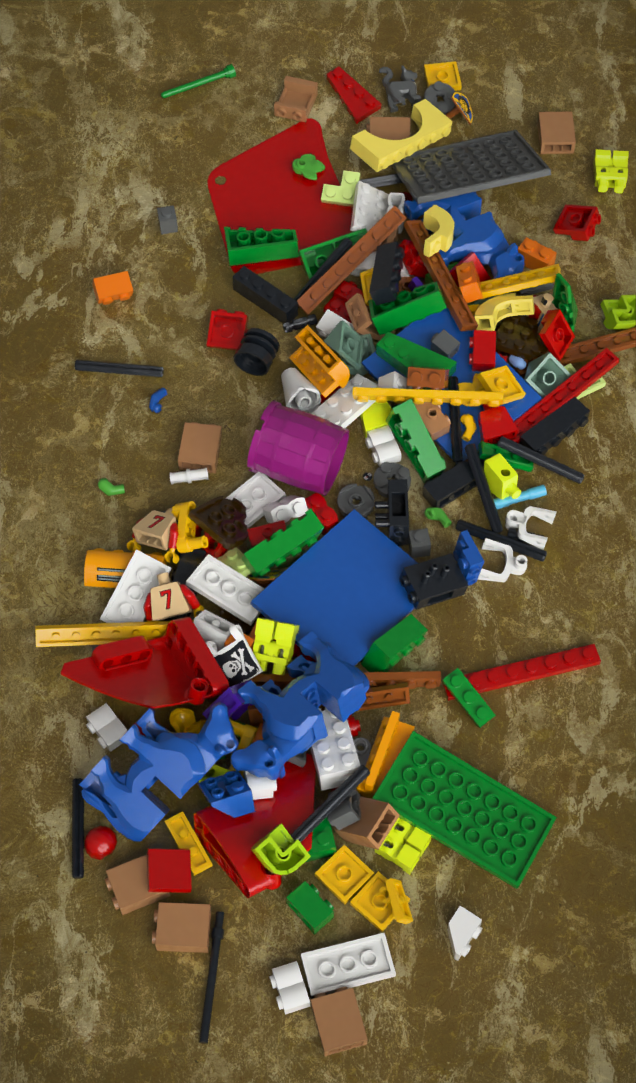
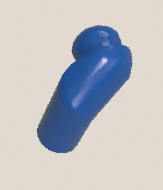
M161 388L151 395L149 408L152 412L159 413L162 410V405L159 404V401L167 395L165 388Z

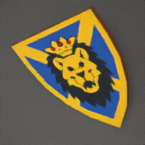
M453 93L451 99L456 105L453 110L445 115L451 119L461 112L468 123L471 124L473 114L468 98L462 93Z
M288 568L271 570L263 577L258 575L254 578L250 574L247 578L257 581L259 586L266 588Z

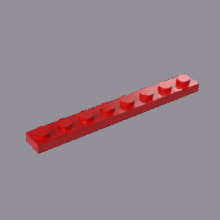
M608 348L604 349L515 420L514 423L518 428L517 438L510 440L519 444L521 435L573 397L580 395L619 363V358Z
M595 644L465 674L464 676L478 693L599 665L601 660ZM443 684L447 700L449 701L455 699V697Z

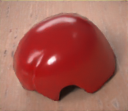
M102 825L97 826L86 835L84 843L85 852L91 858L102 860L114 852L117 845V836L111 828Z

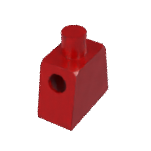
M482 404L484 411H481L478 416L481 441L496 444L501 436L507 439L517 438L518 428L505 406L490 407L488 404Z

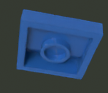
M468 530L460 532L453 556L470 586L477 582L484 559Z

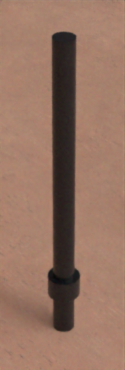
M219 911L216 912L214 928L211 930L212 947L199 1043L208 1044L221 940L224 938L223 921L225 913Z

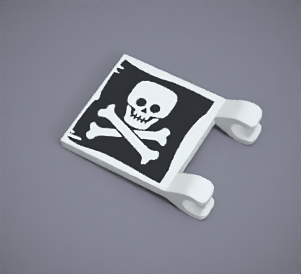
M232 625L229 628L236 641L220 651L217 650L214 641L205 642L226 676L229 687L248 681L263 672L244 637L240 625Z

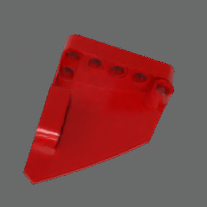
M190 617L171 620L163 637L146 640L144 636H136L99 645L93 650L91 657L64 663L60 673L81 685L110 697L152 709L188 702L193 705H201L205 699L222 695L229 688L226 676Z
M306 754V764L303 767L291 762L284 764L285 776L282 779L280 777L276 779L277 791H273V798L253 800L255 812L234 818L209 805L193 814L194 830L199 841L247 898L265 889H277L281 885L282 875L271 873L262 865L251 850L254 844L264 838L279 824H282L291 835L314 812L316 768L313 757L310 754ZM312 832L301 842L307 852L312 849Z

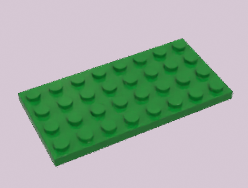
M415 731L410 735L372 798L389 803L400 815L399 818L428 833L435 840L516 889L520 886L557 818Z

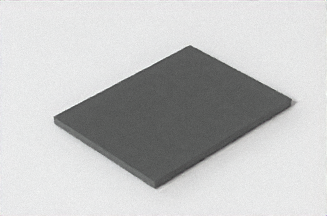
M517 130L419 150L411 156H407L391 165L417 204L551 175V169Z

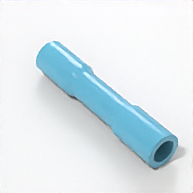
M544 485L522 491L516 499L508 496L504 499L495 498L493 500L498 510L518 502L546 496L547 491Z

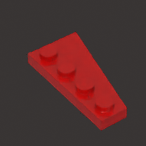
M338 66L327 73L328 82L334 91L338 93L340 100L346 105L347 111L350 115L352 114L356 124L381 109L382 104L341 67Z

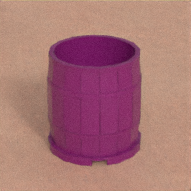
M273 400L268 404L260 420L264 421L261 430L256 429L252 438L247 460V467L252 468L249 471L253 473L260 472L274 480L326 496L333 486L342 465L349 440V430L327 419L295 408L282 406L280 402Z

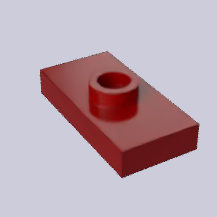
M282 520L247 529L251 547L253 548L265 539L270 541V537L280 529L285 531V521Z

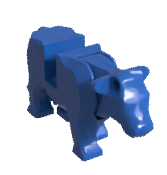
M476 192L417 204L415 200L404 201V212L409 220H416L421 215H424V212L433 205L443 208L452 216L454 220L452 246L447 252L438 251L447 268L450 262H459L470 252H475L483 266L489 265L494 279L523 271L525 265L524 257L518 253L517 244L513 243L509 246L490 211L481 214L482 199L478 197Z
M314 631L309 632L299 641L301 652L304 655L313 657L316 662L306 660L300 655L287 665L289 676L296 679L292 680L283 691L271 679L262 686H256L250 680L237 691L245 701L244 704H253L262 714L263 740H257L245 749L235 750L231 756L232 766L237 771H248L257 777H267L270 780H275L279 777L282 779L285 776L284 764L287 760L307 751L316 741L328 736L322 712L318 710L319 706L322 704L344 723L351 714L361 708L366 700V692L370 687V681L359 668L343 661L330 643L317 639Z
M221 702L212 705L210 715L198 734L170 732L167 728L157 723L155 710L149 708L119 740L127 744L129 749L139 755L132 762L128 772L122 775L118 771L113 772L110 758L105 755L79 784L83 788L81 793L88 804L103 812L118 832L129 840L141 842L170 810L149 790L158 779L181 799L194 784L208 773L221 757L238 749L239 742L230 722L227 706ZM138 726L142 728V732L146 736L140 734Z

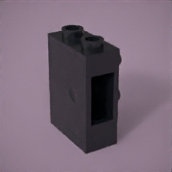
M407 479L388 480L387 501H375V509H387V513H375V526L388 527V538L397 546L408 545L409 508Z
M452 553L405 567L399 578L401 586L405 587L408 593L409 602L414 605L416 610L462 596L469 586Z

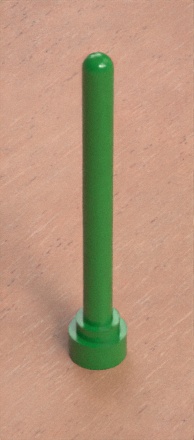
M232 64L227 65L223 68V71L161 93V97L167 98L223 77H229V79L236 77L234 66Z

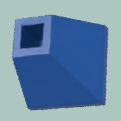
M229 771L224 775L210 777L205 781L198 782L200 789L212 807L234 818L255 812L252 790L239 771Z

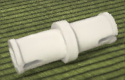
M189 468L186 471L170 472L171 485L209 480L207 468L190 470Z

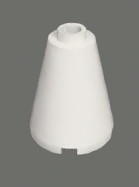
M296 368L284 370L281 379L286 407L312 413L321 403L319 390Z

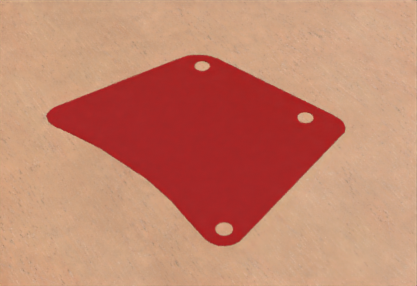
M310 118L306 122L301 121L216 167L208 177V190L226 252L224 227H230L231 230H238L239 227L255 231L256 228H263L266 231H272V229L296 230L298 253L299 250L352 232L350 229L353 207L321 202L324 184L340 186L327 155L322 128L315 119ZM304 154L315 155V160L321 161L326 168L316 173L317 180L305 178L303 174L300 175L293 171V161L300 159ZM218 176H223L226 178V182L219 185L216 184L215 179ZM300 257L234 265L231 268L235 274L243 266L255 274L302 265Z

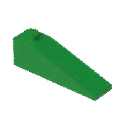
M366 228L299 250V257L308 279L312 278L345 238L352 241V246L350 247L352 248L367 233Z
M558 273L555 278L552 294L554 299L552 303L557 309L561 310L574 333L578 308L570 284Z

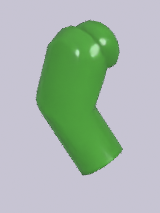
M106 478L99 480L98 487L106 495L112 496L125 493L124 484L114 486Z
M428 507L424 512L428 519L440 521L444 528H447L452 523L441 508Z

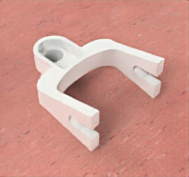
M533 506L527 507L524 513L510 510L505 519V527L507 530L509 528H518L517 535L519 539L544 550L548 537L527 533L526 523L531 516H536L552 524L557 512Z
M485 538L482 550L503 552L505 567L501 574L481 569L478 580L505 582L510 574L522 575L525 573L528 560L524 555L513 557L511 546Z

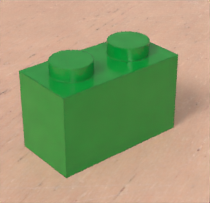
M304 881L286 897V904L315 935L334 918V907L328 900L323 901L319 896L320 892L313 884L309 885Z

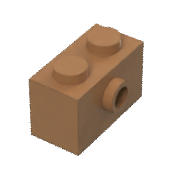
M432 402L414 404L433 441L449 433L451 421L446 414L442 413L440 405H434Z

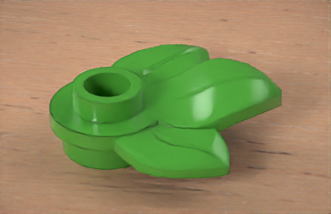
M304 154L300 159H295L292 163L295 173L303 174L305 178L317 180L316 173L325 170L326 167L321 161L315 160L316 157L312 154Z

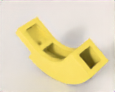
M433 205L424 212L423 219L425 228L434 233L425 240L424 255L427 257H431L439 250L447 252L452 246L454 235V220L452 216L443 208Z
M508 293L485 301L478 307L475 313V320L478 323L476 330L495 331L497 323L506 317L534 315L533 295L516 296V293Z

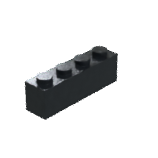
M397 241L377 246L369 290L376 306L396 301L397 292H399V281L401 280V269H403L402 262L405 252Z
M245 266L232 277L234 291L280 322H292L298 316V302Z
M573 397L521 435L519 444L545 455L551 447L558 446L566 436L570 437L577 428L584 427L589 421L590 410L576 397Z
M468 459L458 462L452 469L443 471L439 477L434 480L431 479L424 484L423 497L432 507L442 508L477 486ZM480 459L481 464H482V467H483V470H484V462H485V460Z
M194 549L192 552L179 553L177 570H173L171 581L186 585V580L206 558V551ZM188 587L197 596V592ZM187 613V614H183V615H179V616H175V617H171V618H167V619H163V620H164V621H171V620L180 619V618H184V617H190L191 613Z

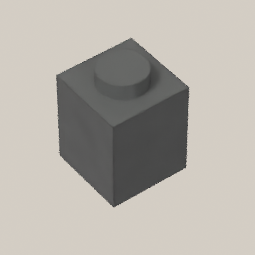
M174 205L157 208L161 235L178 232Z
M444 329L440 333H436L431 339V350L451 359L459 351L460 342Z
M428 528L409 531L408 546L412 558L430 556L431 542Z

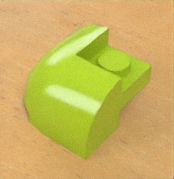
M621 295L619 300H603L600 305L606 318L603 324L607 329H629L636 326V295Z
M282 824L277 825L251 848L262 865L271 873L278 875H288L296 871L311 857L300 841H294Z

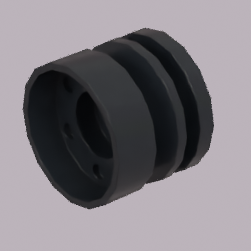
M259 328L247 329L240 342L241 344L233 356L234 362L241 370L254 376L266 375L273 363V359L276 357L280 344L277 338L265 330Z

